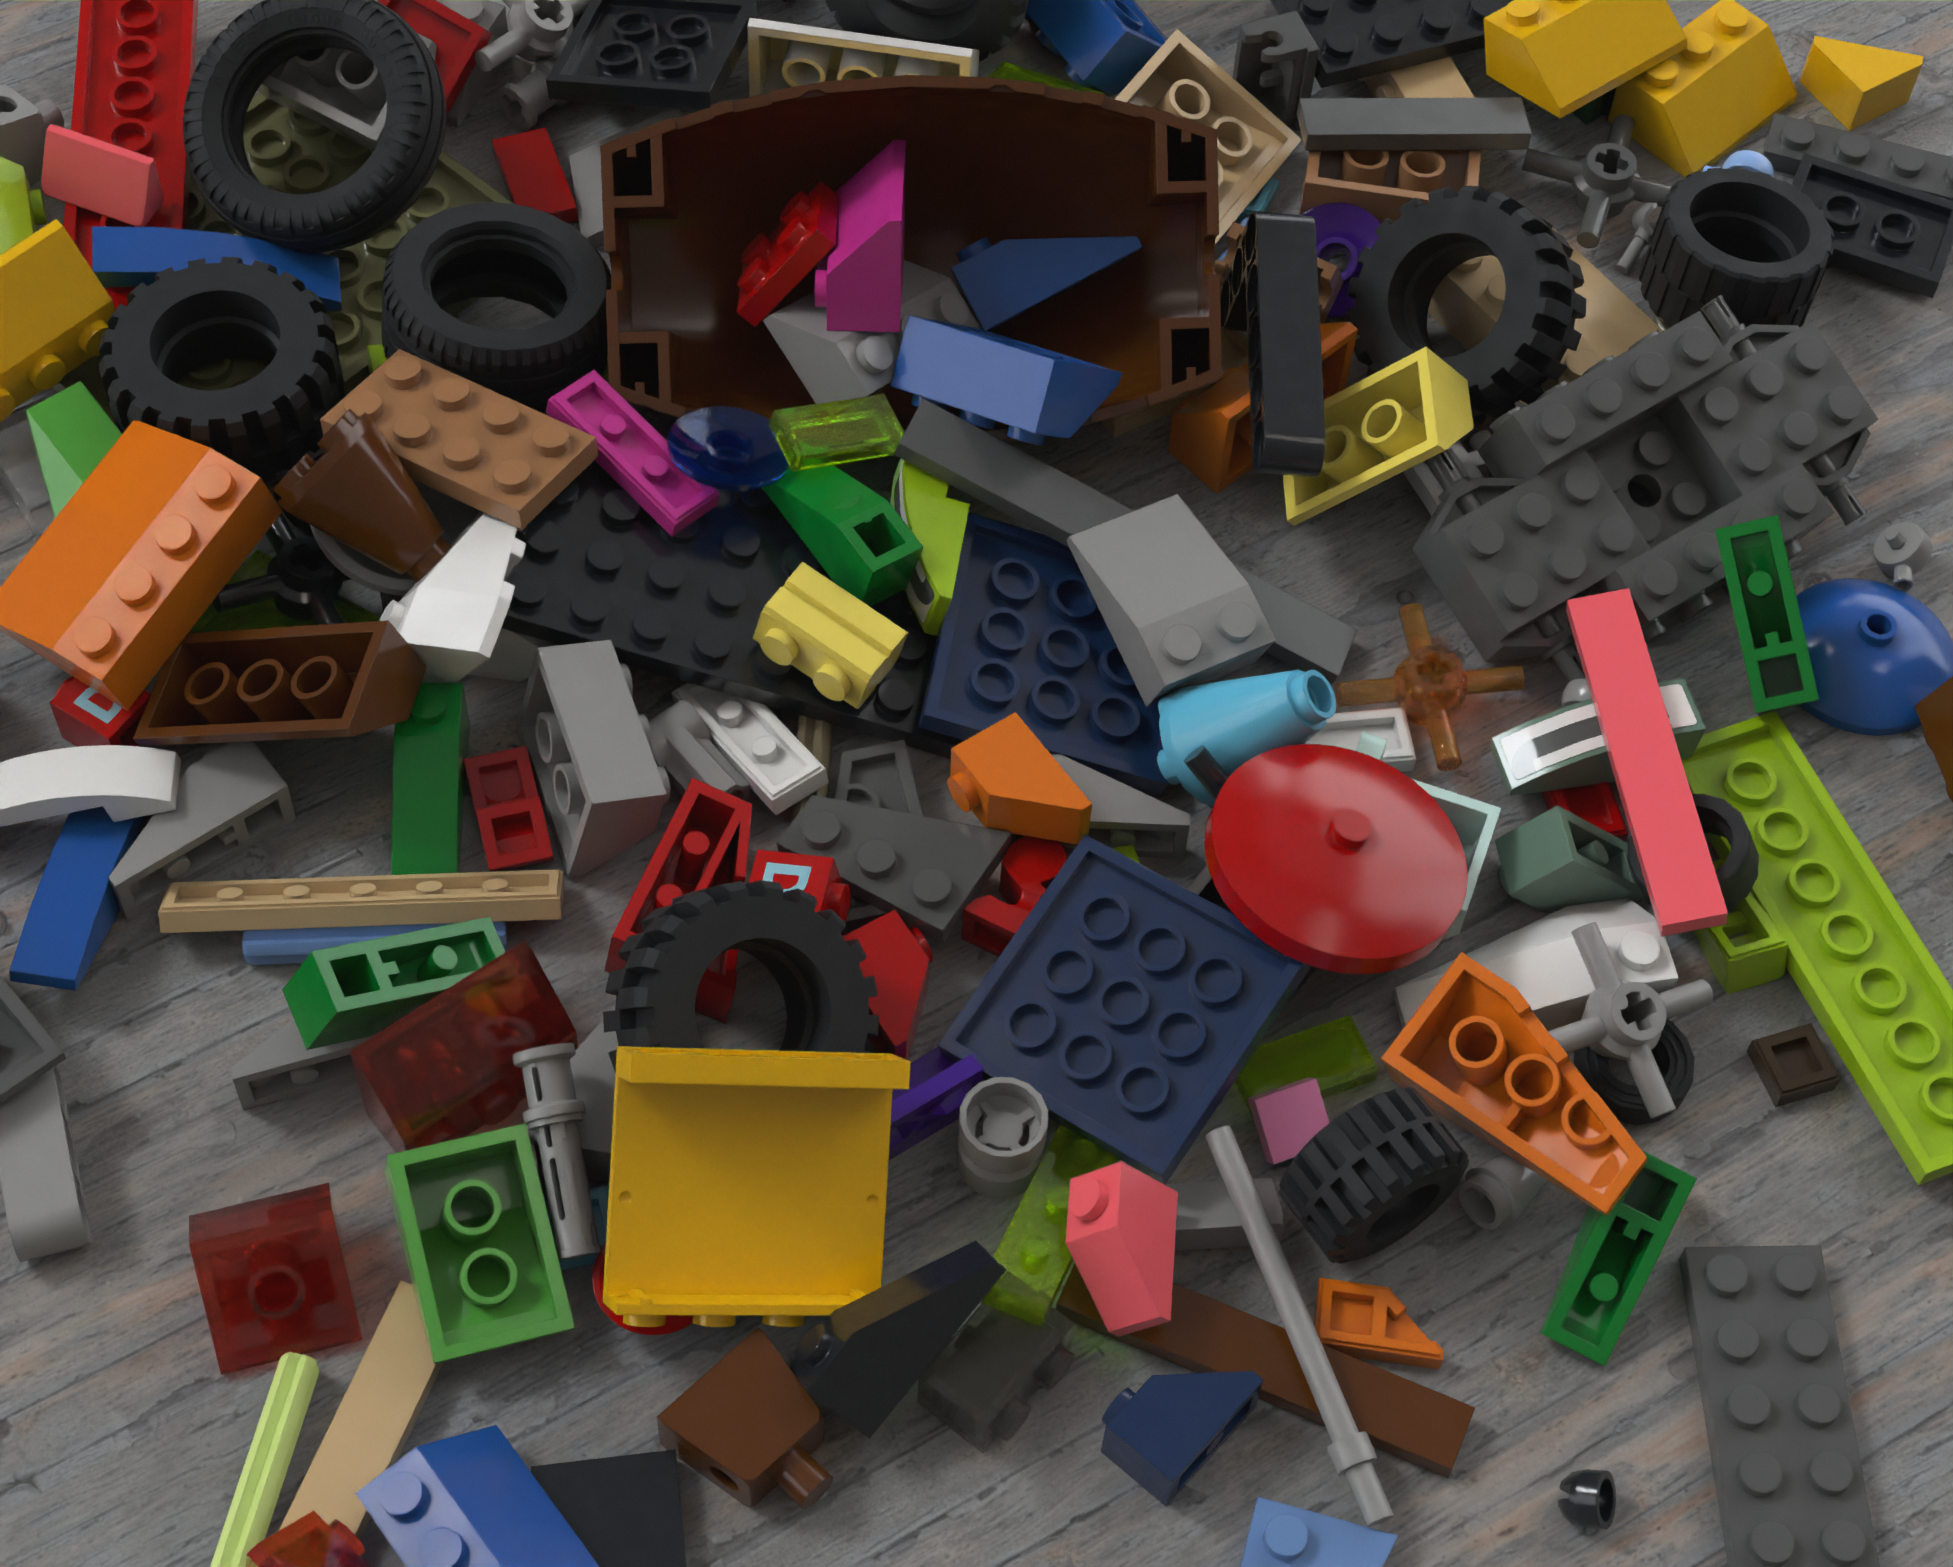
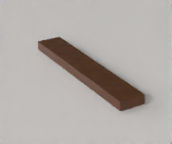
M1074 1264L1056 1303L1055 1314L1196 1373L1254 1371L1264 1380L1259 1395L1260 1400L1325 1426L1284 1328L1173 1283L1170 1322L1117 1337L1108 1332L1076 1264ZM1323 1345L1359 1432H1367L1372 1446L1449 1478L1475 1407Z

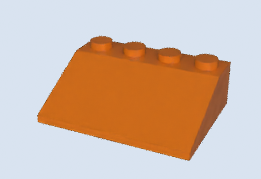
M133 420L1 585L0 631L128 711L283 511L258 475L210 447L138 420Z

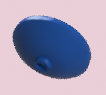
M1843 578L1824 581L1796 595L1820 700L1800 706L1819 720L1833 727L1856 734L1894 735L1921 726L1922 724L1914 706L1953 676V641L1939 618L1926 605L1905 591L1882 582L1867 579Z

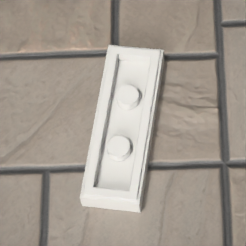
M686 683L671 692L674 704L684 700L695 708L709 729L713 745L748 781L750 788L775 815L829 783L826 768L766 705L692 683Z

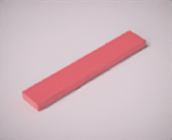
M1627 588L1567 600L1566 613L1660 935L1662 937L1727 924L1728 911L1630 590Z

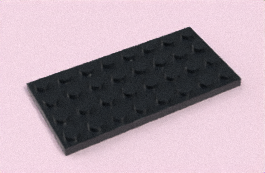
M677 450L720 493V497L716 507L671 537L594 460L529 522L522 532H516L515 538L525 542L526 546L523 558L517 565H514L508 578L504 580L514 585L515 588L501 627L502 629L557 645L611 640L619 663L815 720H823L829 724L891 742L905 740V744L908 747L950 759L951 748L964 741L918 727L937 636L924 633L908 601L905 590L871 606L872 609L907 631L908 635L894 666L882 681L876 685L874 691L859 709L854 708L844 700L833 701L828 699L817 690L812 678L791 664L783 666L773 662L762 651L760 643L752 639L764 606L778 589L784 586L786 580L802 562L832 582L834 581L750 471Z

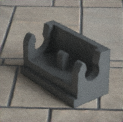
M1297 11L1240 25L1232 77L1289 128L1294 127L1295 131L1300 130L1297 117L1299 98H1311L1319 54L1317 44Z

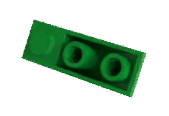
M801 446L753 469L752 476L835 584L869 607L907 588L923 550V545L888 500L805 446Z

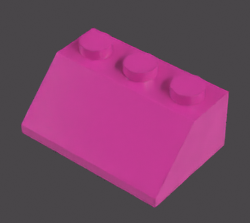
M893 140L835 192L839 196L836 244L818 262V270L815 272V307H826L828 331L900 332L905 248L906 140Z

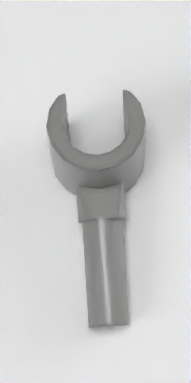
M1644 202L1634 209L1631 223L1636 233L1616 265V269L1619 272L1627 274L1644 247L1649 244L1655 226L1653 228L1650 227L1649 217L1656 210L1657 203Z

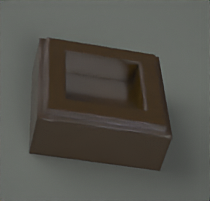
M1811 1023L1752 1040L1747 1049V1053L1775 1107L1835 1090L1840 1081V1077Z

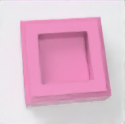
M1307 1077L1247 1098L1267 1163L1277 1164L1296 1157L1301 1149L1329 1124L1316 1078Z

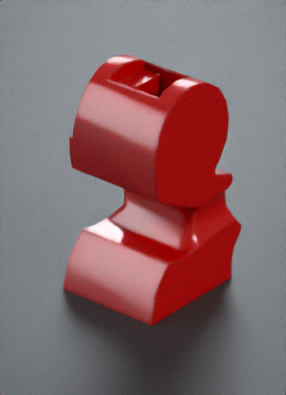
M1024 836L1012 843L1001 862L999 892L1007 903L998 900L992 895L974 899L963 909L961 939L999 957L1065 864L1066 853L1060 842Z

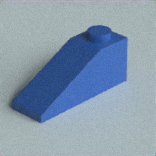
M1137 236L1006 239L993 246L988 237H985L956 253L961 263L952 267L951 273L982 329L991 331L1140 251L1142 245Z

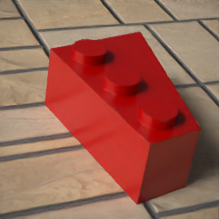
M691 779L612 935L604 971L610 973L611 971L624 969L627 962L620 958L618 955L619 950L628 936L644 932L641 921L655 909L670 906L674 898L693 891L738 881L744 883L752 813L751 803L699 780ZM728 950L720 953L711 962L702 976L695 999V1011L724 1024L726 1023L736 990L738 950Z

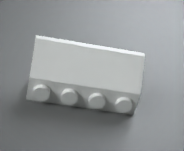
M749 18L747 26L750 97L766 94L771 90L835 80L901 75L978 77V49Z

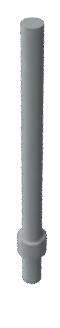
M1231 1126L1216 1128L1206 1134L1205 1138L1331 1438L1332 1444L1327 1447L1337 1474L1338 1476L1346 1475L1367 1527L1386 1522L1393 1518L1394 1514L1373 1467V1463L1378 1458L1366 1431L1359 1432Z

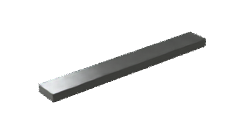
M922 399L894 452L895 456L1067 547L1069 546L1066 540L1069 536L1134 511L925 399ZM1232 563L1249 584L1276 639L1265 652L1301 671L1316 670L1332 685L1340 674L1358 629Z

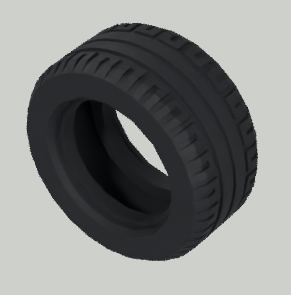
M499 202L471 203L445 209L422 220L396 243L388 257L383 277L381 336L385 357L388 359L401 349L548 415L546 408L549 398L593 370L601 376L606 368L608 358L606 290H611V272L598 250L572 225L549 213L523 205ZM504 297L530 304L552 317L553 320L525 330H490L461 322L442 310V308L469 298Z

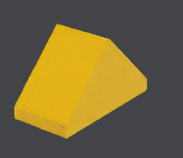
M1814 36L1801 73L1800 83L1850 131L1908 103L1923 64V56Z

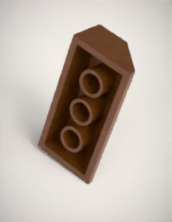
M389 620L188 633L164 663L133 740L139 746L358 736L408 720L427 666Z

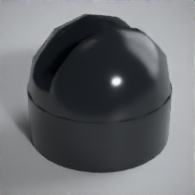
M1591 1469L1575 1471L1561 1481L1560 1490L1569 1493V1498L1558 1500V1506L1564 1518L1571 1524L1583 1528L1608 1529L1611 1526L1616 1508V1488L1613 1476L1609 1471Z

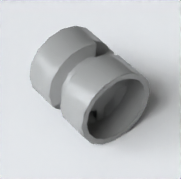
M994 1077L979 1082L966 1094L960 1106L957 1168L963 1181L979 1194L989 1198L1008 1199L1025 1193L1038 1180L1044 1163L1048 1131V1109L1042 1095L1030 1084L1013 1077Z

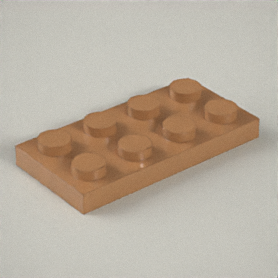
M401 349L396 351L320 419L324 436L349 409L359 417L366 412L376 422L412 479L521 530L599 456L596 437Z

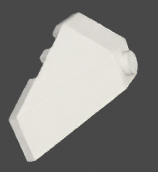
M480 511L451 543L452 547L421 580L416 582L399 602L392 600L385 608L379 621L389 620L426 664L427 668L422 682L456 683L490 658L515 588L514 585L504 580L508 578L514 565H517L523 558L526 543L515 538L517 531L522 532L525 527L521 530Z
M1629 898L1566 906L1466 954L1517 988L1547 1031L1580 1021L1589 996L1596 990L1571 933L1573 930L1586 924L1597 923L1621 980L1645 983L1659 994L1675 988L1679 979L1666 937H1661L1656 918ZM1455 959L1394 989L1393 996L1402 1029Z

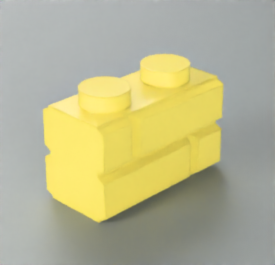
M802 562L786 580L784 586H781L764 606L752 639L760 643L762 651L773 662L783 666L791 664L812 678L817 690L828 699L833 701L844 700L854 708L859 709L874 691L876 685L882 681L894 666L908 632Z

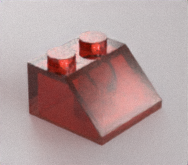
M329 1183L189 1216L190 1251L221 1375L279 1361L280 1357L287 1352L303 1355L362 1340L344 1244Z

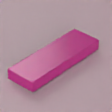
M595 370L548 399L546 413L554 419L596 437L599 456L595 461L671 537L717 506L720 493Z

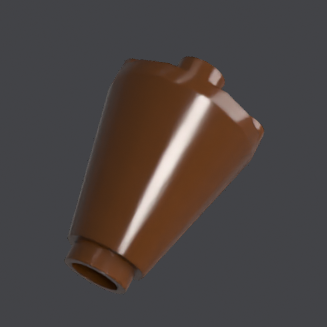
M349 409L317 443L325 453L316 462L306 453L273 488L281 497L277 503L295 517L399 575L407 572L418 582L441 560L452 545L441 536L444 532L443 527L376 422L366 412L359 417Z

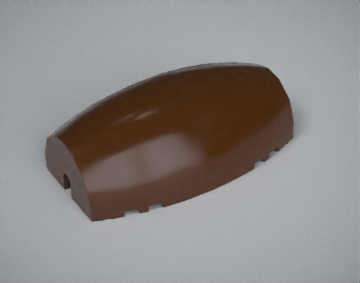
M901 75L825 81L771 90L766 94L735 101L728 100L675 119L671 117L600 146L604 251L609 254L611 263V290H606L609 384L629 402L682 419L750 435L836 446L897 447L918 409L917 406L911 404L913 393L890 387L828 423L763 320L754 327L737 313L740 290L737 282L742 274L743 266L740 258L748 244L760 233H764L766 236L770 235L782 222L779 220V217L784 207L797 193L802 191L808 195L820 181L836 192L893 140H906L904 260L950 277L967 305L968 303L951 273V268L961 263L956 255L957 252L982 238L988 237L993 246L1006 239L1138 237L1142 245L1140 251L990 331L1122 372L1119 385L1082 426L1158 404L1222 378L1220 274L1215 272V239L1219 235L1217 129L1190 119L1180 118L1172 113L1146 105L1139 106L1085 90L1081 92L1046 86L1045 83L992 77ZM818 263L764 319L815 291V272L818 270ZM948 405L947 411L959 417L961 409ZM996 421L994 429L976 426L1002 441L1014 439L1007 436L1009 428L1007 424Z

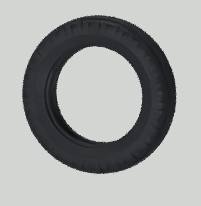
M263 0L230 22L225 30L223 29L206 50L207 53L199 61L192 76V82L188 87L184 104L183 138L187 160L196 184L210 206L230 226L247 237L267 240L284 248H293L294 251L308 253L334 251L356 245L375 236L378 232H382L397 221L415 203L434 173L443 147L446 126V102L438 68L430 51L416 31L397 13L375 0ZM314 49H346L359 53L373 61L380 72L385 86L387 113L380 140L362 167L340 184L310 194L283 193L262 185L255 177L248 163L244 149L243 133L248 107L263 81L277 67L290 58Z

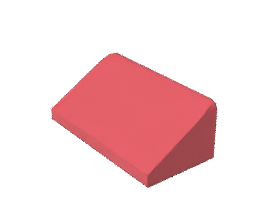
M50 124L46 129L41 187L44 195L135 227L147 225L165 200L154 158L57 125Z

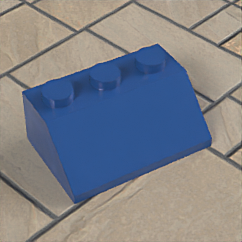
M1029 0L1024 17L1029 21L1033 20L1040 28L1036 32V37L1051 52L1056 55H1062L1068 62L1064 70L1075 83L1085 90H1090L1092 86H1095L1112 95L1120 93L1167 40L1135 0Z
M908 315L890 386L913 393L911 404L919 407L922 399L946 411L949 405L961 409L959 418L972 425L994 429L995 422L998 421L1009 425L1008 437L1031 444L1043 445L1045 435L1070 439L1119 385L1122 372L980 328Z
M497 1425L417 1446L355 1493L406 1567H600Z

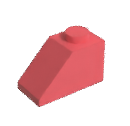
M1122 1161L1070 1179L1065 1240L1108 1332L1117 1337L1171 1321L1178 1201L1177 1191Z

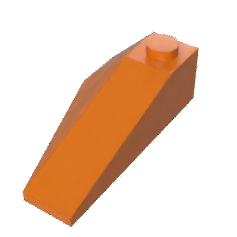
M1463 952L1458 955L1381 1057L1392 1081L1404 1089L1408 1087L1415 1088L1426 1103L1442 1116L1515 1159L1605 1216L1609 1215L1648 1161L1646 1155L1599 1094L1594 1092L1571 1062L1565 1050L1540 1022L1517 988Z

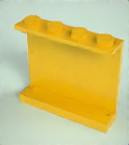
M617 1046L603 1303L616 1315H623L624 1324L638 1327L663 1326L666 1323V1315H693L694 1324L708 1327L734 1326L736 1324V1315H762V1323L766 1325L799 1327L805 1324V1316H830L835 1310L881 1288L893 1089H909L911 1061L889 1053Z

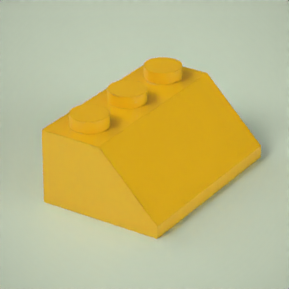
M1513 0L1507 6L1483 18L1486 75L1560 119L1687 48V37L1666 0Z
M1720 0L1682 28L1687 37L1686 49L1618 86L1607 121L1611 124L1618 115H1628L1633 118L1635 127L1631 138L1685 178L1694 172H1703L1705 166L1715 164L1771 121L1774 113L1780 114L1792 105L1798 95L1770 26L1734 0Z
M57 219L0 255V422L5 420L15 408L42 390H47L57 385L64 375L91 357L99 356L101 336L106 329H109L107 322L115 311L111 297L64 226Z

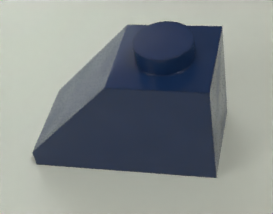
M1254 1371L1152 1375L1136 1393L1130 1388L1124 1389L1105 1411L1102 1422L1106 1424L1101 1452L1167 1507L1255 1409L1264 1380Z

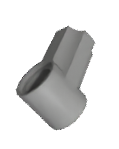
M684 700L678 701L648 721L651 730V751L656 765L665 768L669 783L682 797L692 778L744 801L750 796V784L713 745L707 725L695 708Z

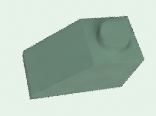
M1558 805L1495 839L1501 863L1498 867V876L1503 888L1512 898L1518 899L1544 913L1555 912L1571 905L1629 898L1637 902L1644 898L1627 861L1628 843Z

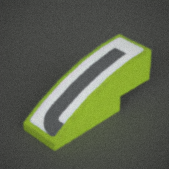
M900 458L893 477L890 504L923 545L920 558L905 592L924 633L937 636L952 600L970 504L947 498L948 483Z

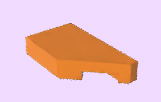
M1319 1278L1316 1288L1313 1324L1323 1345L1355 1358L1440 1369L1443 1362L1444 1350L1435 1340L1431 1342L1406 1314L1407 1308L1389 1287Z

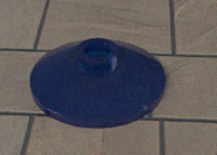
M728 406L696 409L677 419L668 434V454L675 466L689 478L717 489L748 491L769 486L784 476L791 463L792 447L784 431L768 418L746 409Z

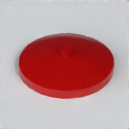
M1298 744L1279 747L1261 753L1246 761L1230 775L1220 789L1207 820L1204 846L1209 873L1217 891L1231 912L1248 930L1270 947L1292 959L1319 969L1347 974H1375L1400 969L1415 963L1428 955L1444 939L1459 914L1466 896L1468 884L1466 856L1460 838L1446 813L1411 778L1383 761L1351 749L1322 744Z

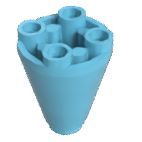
M1292 670L1179 688L1161 697L1158 703L1160 714L1159 728L1163 747L1157 756L1159 769L1170 784L1177 785L1181 783L1184 789L1200 803L1212 808L1215 799L1184 763V760L1191 752L1200 746H1205L1230 777L1238 767L1261 753L1279 747L1305 744L1323 728L1327 719L1335 714L1336 699L1333 689L1328 680L1316 670H1308L1306 672Z

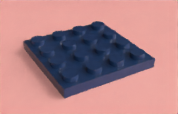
M968 512L953 596L937 635L918 727L965 741L1016 712L1050 754L1063 755L1136 790L1161 796L1168 785V781L1162 775L1157 761L1158 753L1163 749L1159 728L1160 714L1158 703L1149 707L1145 706L1070 548L1044 534Z
M1084 835L937 1046L942 1055L955 1063L973 1054L984 1068V1080L994 1077H1013L1030 1084L1042 1095L1048 1109L1049 1118L1166 1185L1311 966L1292 959L1270 947L1248 930L1229 911L1097 840Z

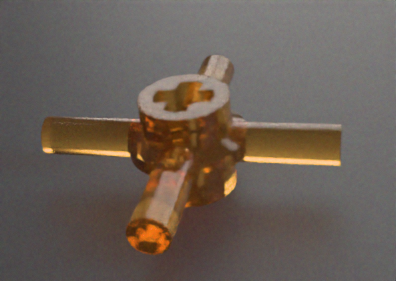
M1418 603L1407 604L1399 610V616L1409 657L1398 665L1394 677L1337 682V704L1339 707L1397 702L1398 707H1402L1405 710L1407 720L1416 725L1427 727L1437 768L1441 771H1451L1462 764L1451 715L1455 714L1462 707L1466 695L1523 690V669L1520 665L1463 671L1459 658L1452 651L1441 646L1432 645L1423 606Z

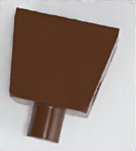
M759 1327L657 1416L660 1444L666 1450L676 1449V1457L745 1506L753 1507L757 1505L775 1487L779 1486L804 1510L817 1502L833 1481V1477L811 1456L824 1441V1418L816 1404Z

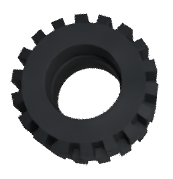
M1402 1087L1383 1092L1360 1102L1319 1131L1293 1159L1282 1177L1279 1185L1281 1187L1279 1194L1328 1260L1338 1264L1347 1263L1368 1257L1385 1249L1425 1221L1454 1191L1464 1175L1469 1159L1467 1158L1468 1154L1415 1088L1408 1087L1404 1089Z

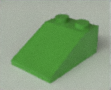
M526 1123L387 1155L384 1168L399 1238L434 1364L575 1329Z

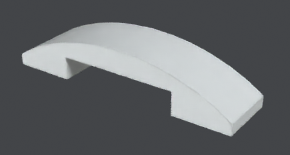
M99 745L36 752L0 762V827L101 806L104 807L113 822L176 810L181 759L176 752L138 746Z

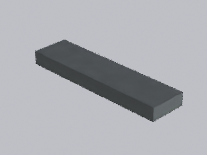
M1521 97L1299 98L1297 110L1303 144L1307 151L1524 150L1529 148L1532 135Z

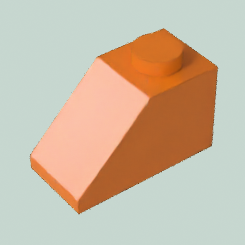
M1016 712L951 748L950 777L947 779L949 792L959 808L964 812L972 811L984 827L1012 832V834L1071 844H1079L1084 835L1088 836L1092 803Z

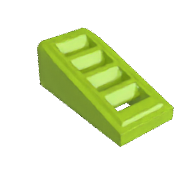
M1725 858L1713 861L1715 871L1725 863ZM1751 891L1734 908L1736 912L1728 914L1727 924L1693 931L1714 975L1728 994L1778 980L1785 973L1788 943ZM1747 932L1745 935L1728 939L1729 936Z

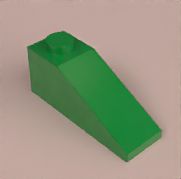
M1778 515L1715 529L1756 714L1820 701Z
M421 682L408 720L395 723L391 875L459 873L466 787V771L463 759L468 758L470 721L463 683Z
M486 917L312 951L282 991L306 1050L369 1037L510 982L515 973L491 918Z
M1645 1151L1643 1153L1648 1159L1647 1163L1608 1216L1588 1205L1540 1331L1541 1334L1603 1366L1606 1365L1697 1180L1696 1177Z

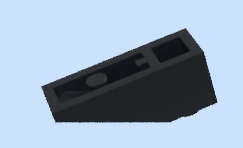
M977 1241L965 1245L835 1310L824 1324L815 1325L803 1336L796 1348L795 1359L789 1365V1368L807 1392L870 1439L1007 1269Z

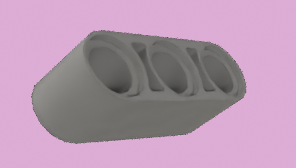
M56 1066L0 1104V1182L9 1232L20 1263L92 1243L68 1107Z

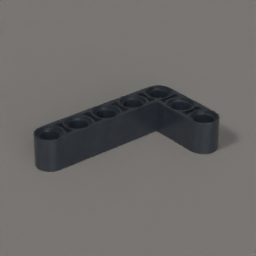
M1252 211L1228 269L1220 295L1221 330L1247 332L1252 466L1256 473L1317 478L1321 472L1325 454V418L1315 220L1313 216Z

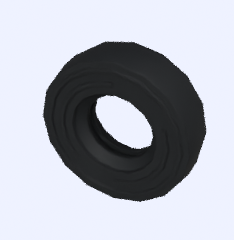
M1666 1019L1660 1039L1651 1051L1674 1102L1675 1110H1677L1693 1083L1695 1058L1687 1037L1672 1021ZM1589 1046L1574 1051V1066L1594 1092L1599 1094L1619 1122L1632 1125L1653 1123L1662 1120L1675 1111L1673 1110L1651 1119L1637 1086L1628 1085L1619 1080L1611 1071L1608 1057L1597 1054Z

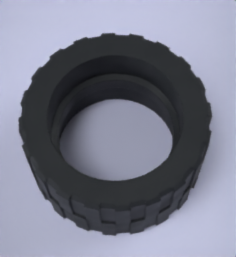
M1722 167L1710 168L1704 172H1694L1687 175L1684 180L1677 181L1671 187L1670 193L1665 197L1640 269L1639 280L1642 283L1640 289L1643 298L1650 304L1649 308L1657 317H1661L1668 327L1700 311L1718 339L1720 336L1704 312L1701 311V308L1720 295H1723L1725 302L1739 323H1744L1746 327L1752 324L1798 325L1800 328L1805 323L1834 250L1833 241L1835 239L1833 229L1829 226V220L1825 213L1818 209L1815 202L1808 195L1801 193L1790 183L1772 177V175L1736 167L1732 169H1722Z

